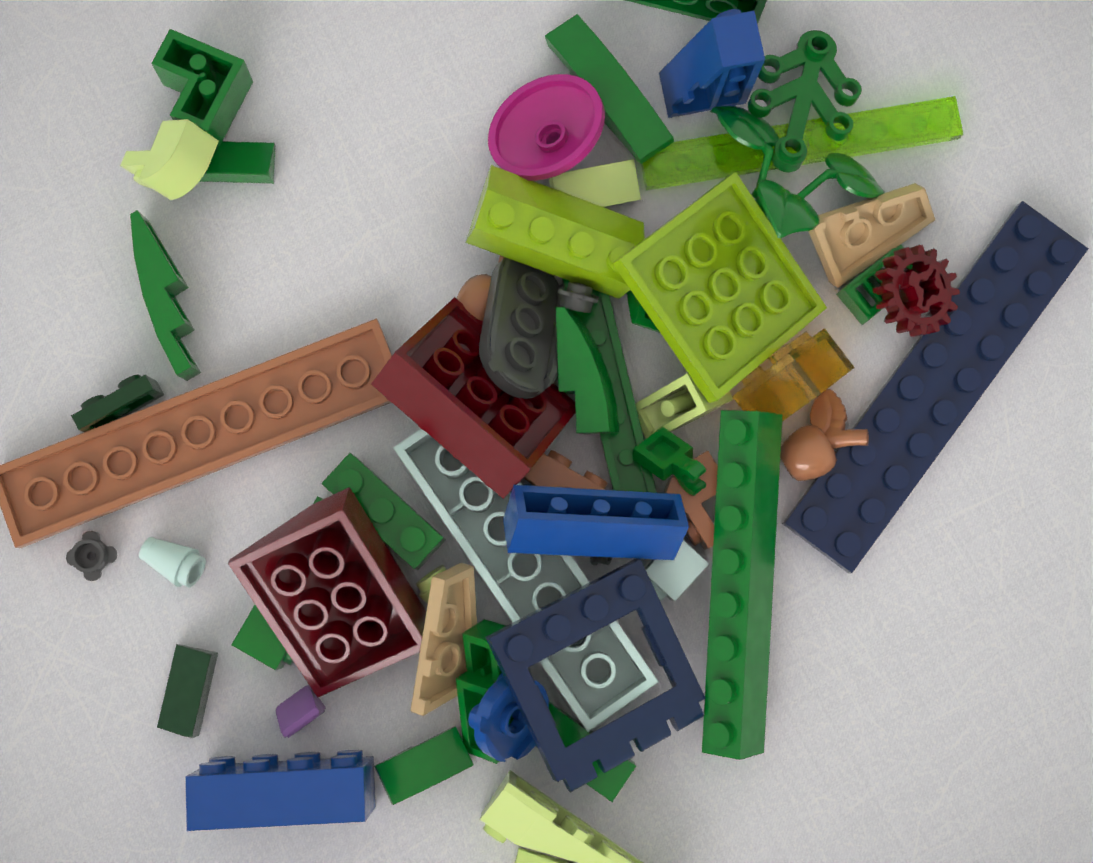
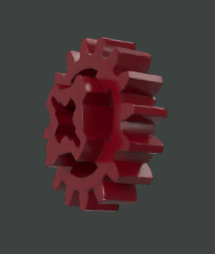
M917 245L911 248L906 247L896 250L893 256L883 259L882 262L886 269L875 273V276L882 281L881 286L873 288V293L882 295V301L876 305V308H886L888 314L884 322L886 324L897 322V333L909 331L910 337L938 332L940 331L939 326L951 322L947 313L956 311L958 308L951 301L952 296L960 294L959 289L951 287V281L957 275L956 273L947 274L945 269L949 261L947 258L937 261L936 249L925 251L923 245ZM908 265H913L912 269L904 272ZM928 312L924 317H921L922 313Z

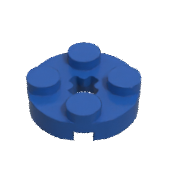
M501 673L496 682L484 694L480 703L472 708L468 723L474 729V737L479 749L497 761L506 762L505 759L510 757L518 760L526 756L536 746V743ZM534 680L549 708V699L545 688ZM512 715L514 719L512 723L509 725V719Z

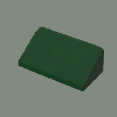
M176 644L157 728L189 738L199 736L218 652Z

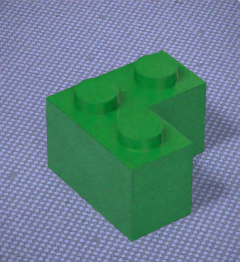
M169 29L151 64L164 86L181 93L170 116L172 120L188 119L219 141L215 149L218 150L253 84L247 65L241 58Z

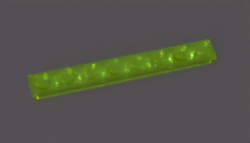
M956 96L848 113L853 120V128L848 137L842 141H835L826 134V125L821 118L807 120L802 139L807 147V156L802 165L824 162L830 153L854 157L958 140L963 136V129ZM789 123L771 126L779 139L786 136ZM834 123L837 129L845 130L842 124ZM729 133L676 141L641 164L645 189L647 191L726 178L734 172L738 175L757 173L761 170L764 154L761 149H753L739 143ZM785 147L788 152L797 153L794 149ZM771 160L769 170L777 169Z

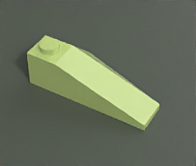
M511 770L481 813L480 820L485 823L484 831L501 843L508 839L516 845L578 863H643Z

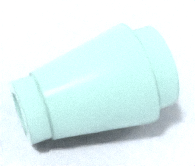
M149 537L143 543L139 552L141 560L145 561L176 587L184 585L189 588L195 585L201 577L206 564L205 558L199 555L198 549L154 537Z

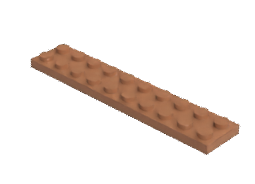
M378 319L363 323L0 465V507L15 548L26 547L392 403L371 385L392 356Z

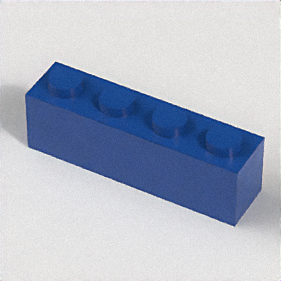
M513 485L503 518L507 552L523 554L674 560L689 528L681 494Z

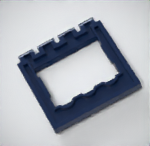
M633 559L485 637L552 779L556 782L563 780L570 793L597 778V773L592 764L594 761H597L602 772L606 773L634 757L635 754L630 744L631 740L634 741L638 750L643 752L671 736L670 728L666 722L668 719L674 729L679 731L704 717L699 702L704 700L705 696L641 559ZM636 610L643 624L641 629L658 665L663 666L672 688L565 748L555 727L556 723L528 668Z

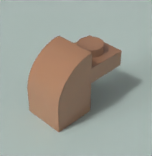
M706 451L694 458V460L699 461L706 468V472L699 477V479L706 483L704 489L695 496L690 495L680 486L676 477L672 475L663 492L681 494L689 525L686 535L694 546L700 543L703 549H709L713 546L714 524L701 503L716 495L718 469L709 451Z

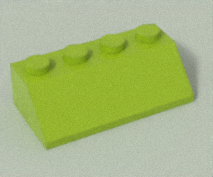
M491 165L465 243L571 282L591 286L593 290L620 299L630 291V288L612 263L645 239L644 222L538 182L529 181L514 173Z

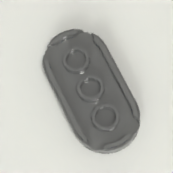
M505 257L496 265L492 272L479 342V355L487 375L495 385L509 395L528 399L540 395L554 383L557 377L556 307H562L559 306L561 294L557 292L558 288L564 287L562 283L559 286L554 277L555 275Z

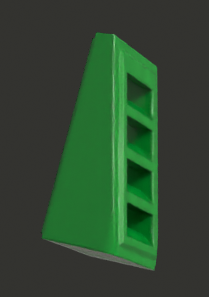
M901 244L890 250L836 294L861 325L882 310L876 308V305L882 301V296L873 293V288L875 287L868 279L873 276L880 285L882 284V281L875 276V273L884 267L882 262L884 258L893 256L894 251L904 248ZM908 265L906 269H912L913 265ZM862 285L876 304L871 307L857 290V287Z

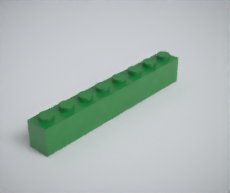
M721 410L702 753L742 760L764 753L783 414L761 411Z

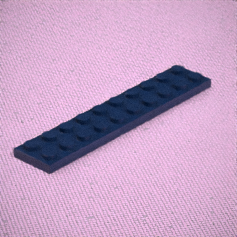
M1024 201L1020 202L956 287L960 290V294L952 296L951 301L958 308L956 311L947 313L951 322L939 326L940 331L919 337L852 428L868 429V446L838 448L835 451L837 458L835 467L829 473L816 478L782 524L844 571L853 573L1089 248Z

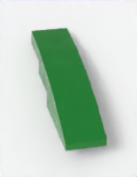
M578 14L545 35L548 47L569 69L570 75L586 80L596 89L604 105V123L640 164H643L674 143L673 136L648 100L611 52Z
M136 210L130 214L134 259L143 299L157 338L176 375L188 381L201 372L181 338L195 329L175 296L189 287L149 220Z

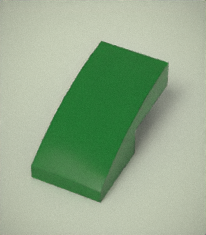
M451 727L416 746L384 760L374 767L391 804L394 805L472 767L474 764L457 728Z

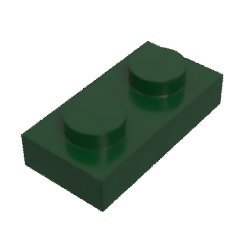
M139 374L122 380L118 384L119 389L107 396L97 395L81 404L82 410L74 413L71 417L78 430L86 432L125 417L164 396V393L158 382L151 377Z

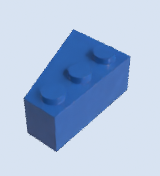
M731 9L718 14L659 72L668 118L709 111L716 106L746 104L765 61L755 11L741 13L739 9Z

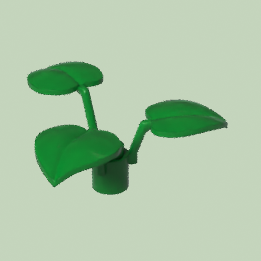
M716 106L710 111L717 115L721 125L735 140L747 147L762 150L764 159L756 188L751 195L755 198L756 203L771 223L777 238H783L796 232L814 230L820 222L818 214L804 198L827 179H837L843 189L861 197L877 198L885 193L863 165L841 153L828 154L825 158V163L830 169L825 170L797 195L790 193V191L784 189L776 182L766 180L773 155V148L771 146H775L779 140L777 133L763 118L752 115L749 110L736 106Z

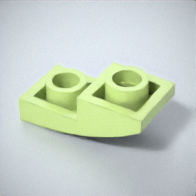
M634 159L564 172L549 178L551 188L601 207L641 200Z

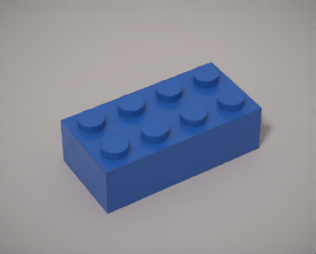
M363 750L338 751L337 756L328 759H320V752H302L294 754V758L287 759V761H278V754L252 756V760L244 761L243 763H236L235 756L210 758L207 763L199 764L198 770L185 777L187 831L366 822L376 807L374 756L363 757Z

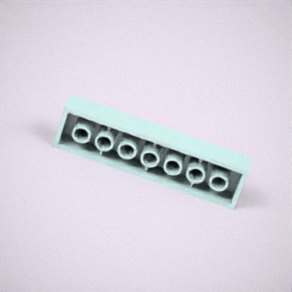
M420 429L393 447L512 622L589 583V580L572 556L508 553L503 518L511 491L504 499L500 497L427 432ZM617 621L540 661L587 732L659 682Z

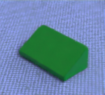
M222 141L219 149L215 150L209 167L199 182L274 184L275 143Z

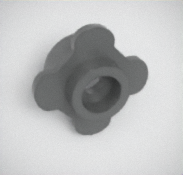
M569 281L567 288L559 287L557 292L561 294L559 306L584 313H591L593 303H598L599 296L592 294L593 287Z
M88 531L82 535V540L77 542L67 552L66 560L69 565L83 572L86 580L96 581L101 577V571L108 563L115 562L117 550L113 546L105 545L100 540V535L97 532ZM90 552L95 553L93 560H90L88 557Z

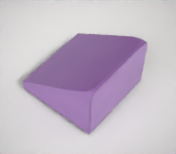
M309 685L304 686L276 708L277 720L284 738L294 735L325 712L326 707L320 698H317Z

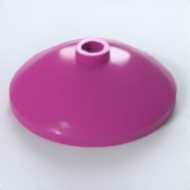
M554 74L535 79L513 92L495 113L488 133L490 154L499 168L529 181L544 180L560 175L580 163L599 140L605 121L603 102L596 89L580 77L568 74Z

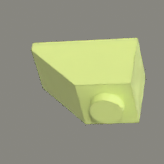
M687 373L635 404L642 432L645 438H648L661 427L672 432L734 399L729 391L718 401L709 403Z

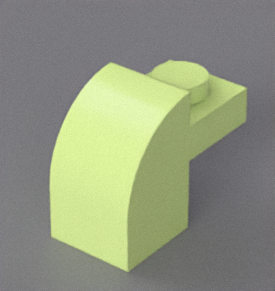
M188 119L162 121L151 150L126 151L120 166L134 174L133 179L140 185L154 189L169 200L178 199L191 191L204 176L219 141Z

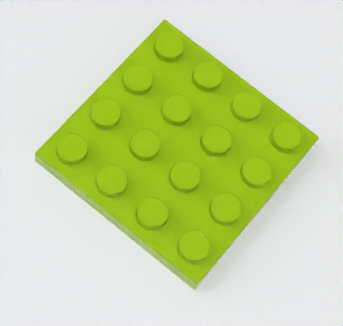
M736 172L727 176L612 263L709 403L718 401L827 308L781 238H777L771 223Z

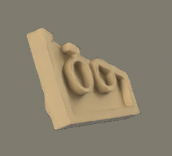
M914 183L884 193L877 198L865 199L818 215L820 220L818 226L808 232L829 282L839 288L882 258L890 250L896 248L935 221V217L925 188Z
M459 563L432 576L410 710L413 713L424 716L458 696L456 678L467 671L462 633L477 624L474 566Z

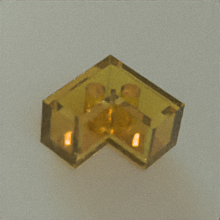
M825 328L813 337L806 331L768 359L773 365L766 371L761 366H758L741 381L745 387L732 397L742 411L783 414V422L855 367Z

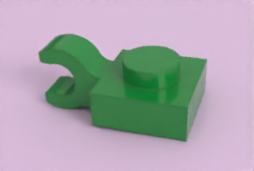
M661 427L633 448L634 461L661 480L665 481L673 474L680 486L693 496L706 487V483L699 479L706 472V468L699 461L693 459V447L664 427Z

